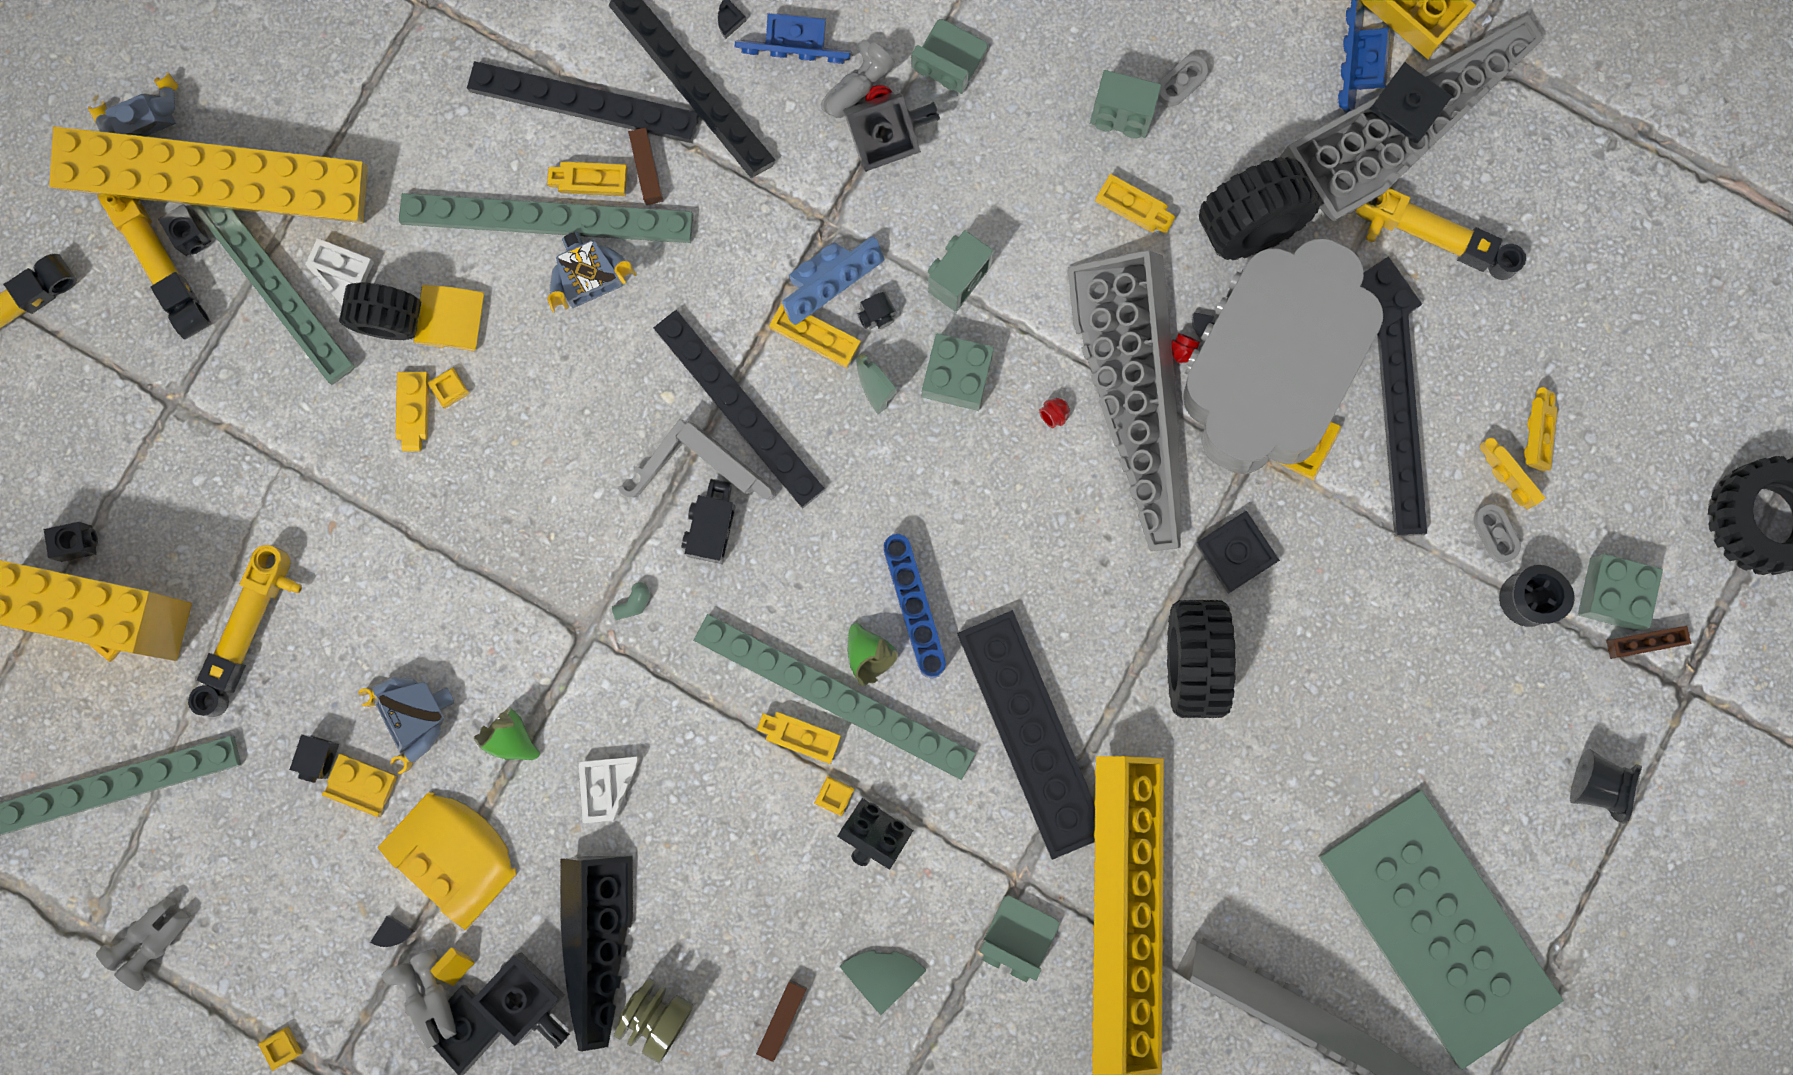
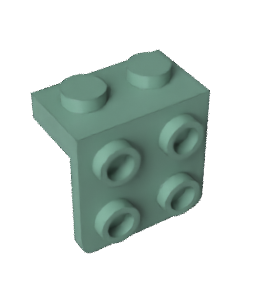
M939 19L936 21L923 46L916 45L911 54V68L925 77L936 80L947 89L955 90L962 94L986 53L988 45L986 41L943 19Z
M1005 896L978 949L980 953L984 954L982 960L996 968H999L1001 964L1011 968L1010 974L1026 983L1029 978L1037 981L1042 970L1040 965L1057 932L1059 922L1055 918L1011 896Z

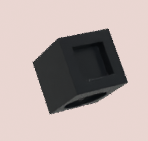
M184 204L158 218L174 248L185 256L199 253L206 244L211 242L196 214ZM190 228V233L182 238L183 232Z
M74 522L44 529L49 559L64 562L97 555L96 545L98 544V536L92 525ZM74 535H76L77 542L71 548L70 540Z
M301 734L289 770L298 772L299 779L316 783L317 778L328 779L339 744L312 735Z

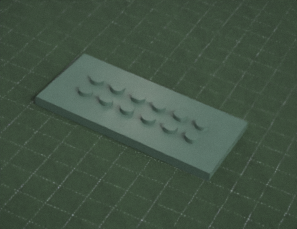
M1422 790L1416 791L1318 856L1459 1069L1463 1070L1564 1001Z

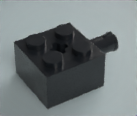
M897 90L844 109L843 112L861 166L865 172L920 153L914 131H916V127L940 120L939 114L936 112L938 110L935 103L932 102L909 111L903 95ZM884 125L887 129L884 130L885 135L880 137L876 132L879 131V126Z
M522 952L514 955L470 1001L514 1046L522 1042L532 1030H538L555 1049L570 1035L550 1016L552 1014L551 1010L565 994ZM521 993L523 996L522 1002L517 1005L514 1002L516 999L515 994Z

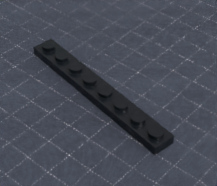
M610 0V9L749 177L753 178L773 167L776 161L647 4L643 0Z
M476 61L473 63L467 85L470 93L631 130L646 128L648 134L692 143L699 115L694 111Z
M1379 301L1383 307H1396L1394 301ZM1408 307L1401 308L1402 318L1389 327H1385L1384 321L1377 334L1394 537L1427 534Z
M674 310L653 327L655 332L802 509L825 491L821 483L677 310Z

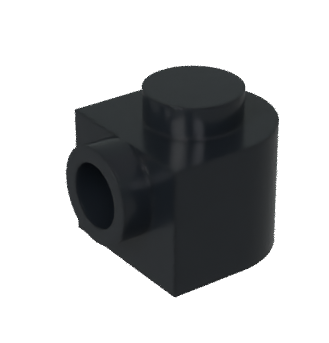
M880 292L861 301L859 308L861 312L857 313L865 329L868 327L872 329L876 326L878 329H883L894 322L893 317L897 314L886 292Z

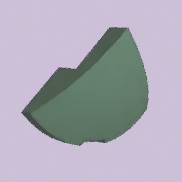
M861 353L856 357L859 379L868 401L876 413L880 414L887 408V401L896 395V387L875 363L870 362L868 364L866 361L868 357Z
M875 950L863 952L840 965L843 972L880 1015L926 972V969L917 961L895 951L891 954L876 953Z

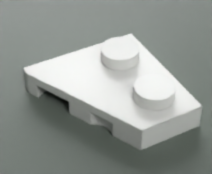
M317 238L305 265L342 306L346 286L352 283L366 282L374 261Z
M639 757L579 762L583 823L614 821L639 763Z

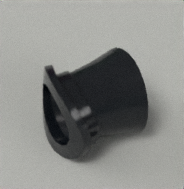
M1533 565L1521 573L1512 575L1503 583L1499 593V601L1504 614L1512 622L1520 626L1535 627L1540 624L1554 623L1565 618L1573 608L1575 595L1570 582L1559 571L1546 565Z
M1586 750L1576 768L1570 791V803L1606 808L1614 820L1626 824L1632 815L1642 765L1636 764L1631 769L1621 768L1604 759L1593 750Z

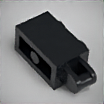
M711 478L706 497L698 495L697 501L691 503L688 519L692 520L690 531L684 532L681 548L685 549L684 554L687 557L723 565L736 509L734 503L729 502L732 489L731 482ZM714 491L724 493L722 500L713 498Z

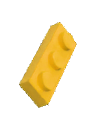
M782 303L769 324V329L848 369L861 345L860 340L812 315H809L797 325L792 324Z

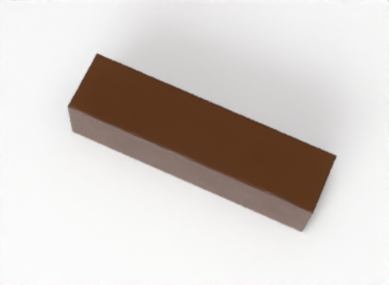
M641 128L628 131L643 200L646 206L664 202L647 129Z
M1687 625L1606 641L1610 659L1692 644Z
M789 980L757 1050V1055L774 1062L807 987Z

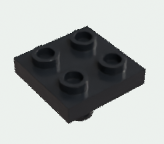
M862 798L837 837L856 848L851 854V858L857 865L867 866L870 859H873L890 870L914 830L906 826L903 821L895 819L882 811L876 804Z

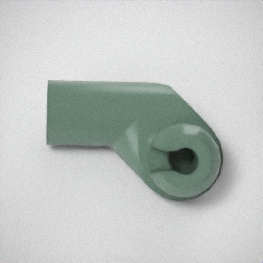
M635 583L631 588L632 592L628 601L612 606L615 620L639 615L644 611L650 599V591L645 583Z

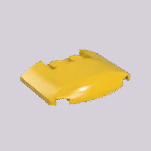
M428 792L377 848L395 869L398 868L440 908L444 915L464 930H467L517 875L516 868L512 869L508 855L509 850L506 844L486 819L458 800L435 796L436 793Z

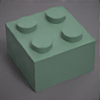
M1104 70L1089 124L1095 125L1097 129L1102 131L1116 130L1123 132L1129 138H1146L1153 119L1161 84Z
M966 230L959 237L957 235L952 237L945 248L948 251L942 260L937 258L927 272L930 274L927 279L928 293L956 313L991 268L994 250Z
M936 333L921 397L979 411L994 347Z
M1604 553L1590 558L1577 616L1634 631L1651 628L1663 569Z

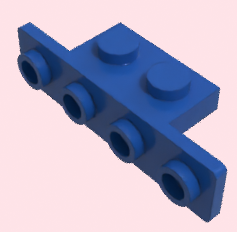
M1351 0V7H1348L1346 10V22L1349 25L1348 35H1345L1343 40L1346 62L1341 64V78L1344 80L1343 90H1340L1338 94L1339 107L1345 113L1355 109L1357 90L1385 88L1387 80L1391 32L1388 28L1362 30L1364 6L1360 0Z
M767 13L766 42L738 39L734 45L736 48H742L741 53L759 55V50L770 51V56L787 58V53L799 54V59L816 61V56L828 57L827 62L844 64L845 59L852 57V51L824 48L826 18Z

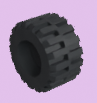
M365 282L348 284L345 288L339 322L346 328L360 334L388 340H409L415 338L422 301L409 292L386 285Z

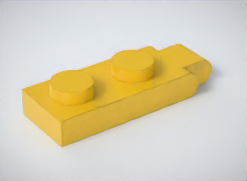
M560 162V167H548L547 186L558 187V192L566 194L626 196L628 168L626 164Z
M1109 174L1095 198L1096 203L1152 233L1156 229L1167 233L1176 218L1173 214L1166 211L1168 206L1165 203L1112 174Z
M397 372L395 435L397 440H401L403 452L421 451L422 440L428 439L429 373Z
M1540 387L1537 390L1536 398L1532 402L1531 416L1528 418L1527 423L1529 430L1528 445L1524 451L1526 465L1539 471H1551L1557 419L1556 394L1545 387Z
M1488 438L1480 443V450L1485 455L1486 461L1493 468V475L1498 481L1508 486L1512 491V498L1518 505L1524 506L1527 510L1538 505L1546 498L1503 446H1500L1494 438Z
M776 712L774 717L762 713L756 729L767 734L766 741L828 764L832 763L841 739V735Z

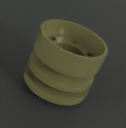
M648 978L643 986L633 993L620 1014L614 1037L621 1040L629 1029L633 1030L627 1045H634L643 1036L646 1038L642 1054L660 1064L680 1033L694 1005L678 995L665 1005L662 1003L666 988L662 986L654 997L650 996L656 982Z

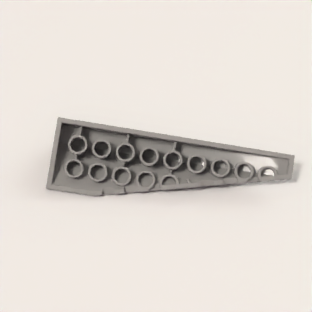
M1526 15L1423 71L1422 75L1452 95V98L1418 144L1369 110L1378 98L1376 97L1291 143L1280 157H1291L1302 163L1320 196L1319 208L1334 222L1383 195L1544 38L1530 16Z
M1147 250L1068 267L1073 325L1076 334H1082L1084 346L1081 349L1084 358L1088 360L1093 384L1098 389L1101 398L1099 402L1114 446L1118 448L1121 457L1119 461L1123 472H1126L1131 487L1129 491L1132 499L1136 501L1139 510L1138 517L1149 550L1161 551L1181 548L1177 406L1163 255Z

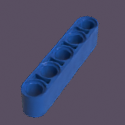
M893 534L884 542V555L916 662L923 676L930 679L937 678L944 672L946 662L909 540L904 535ZM894 542H900L905 546L906 550L901 556H893L888 550L889 546ZM908 570L912 572L914 581L909 585L900 584L897 576L901 571ZM911 599H918L923 604V610L918 614H911L906 609V603ZM922 627L928 628L932 633L931 640L927 643L918 642L914 637L917 629ZM929 656L937 657L941 667L936 672H928L923 666L924 660Z

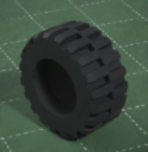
M1278 157L1272 161L1266 160L1257 166H1251L1244 172L1232 176L1226 183L1219 185L1217 190L1211 192L1207 196V200L1201 204L1199 221L1217 255L1226 260L1248 258L1253 254L1279 245L1283 240L1289 239L1294 233L1302 230L1306 223L1311 222L1315 214L1318 213L1320 196L1300 161L1291 157Z
M1784 456L1765 457L1733 470L1732 474L1725 476L1719 482L1721 487L1714 489L1711 499L1715 503L1708 506V515L1713 516V522L1708 523L1709 530L1716 533L1717 539L1713 541L1717 548L1723 547L1726 550L1723 555L1729 561L1738 560L1737 566L1745 571L1753 569L1755 574L1760 575L1770 573L1776 575L1793 571V529L1785 543L1775 542L1760 531L1753 513L1754 502L1758 493L1762 489H1767L1779 494L1788 503L1793 514V458L1786 459Z
M1178 600L1172 604L1167 631V678L1172 711L1180 718H1222L1229 714L1232 708L1236 680V647L1230 608L1222 600Z

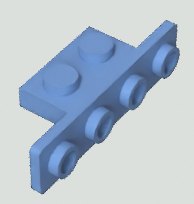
M870 237L851 252L833 242L790 273L789 277L792 284L799 288L782 301L790 322L797 325L884 261V256L877 239Z

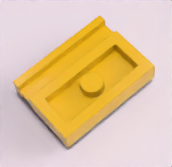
M339 754L322 796L375 817H381L384 805L387 804L398 776L344 754Z

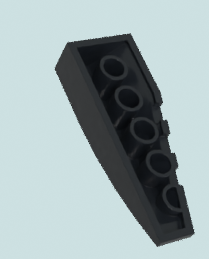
M633 856L560 858L562 954L567 995L578 1051L583 1052L606 1048L609 1046L616 1006L613 1004L616 989L620 988L622 976L618 975L621 959L626 957L628 945H624L627 928H631L633 921Z

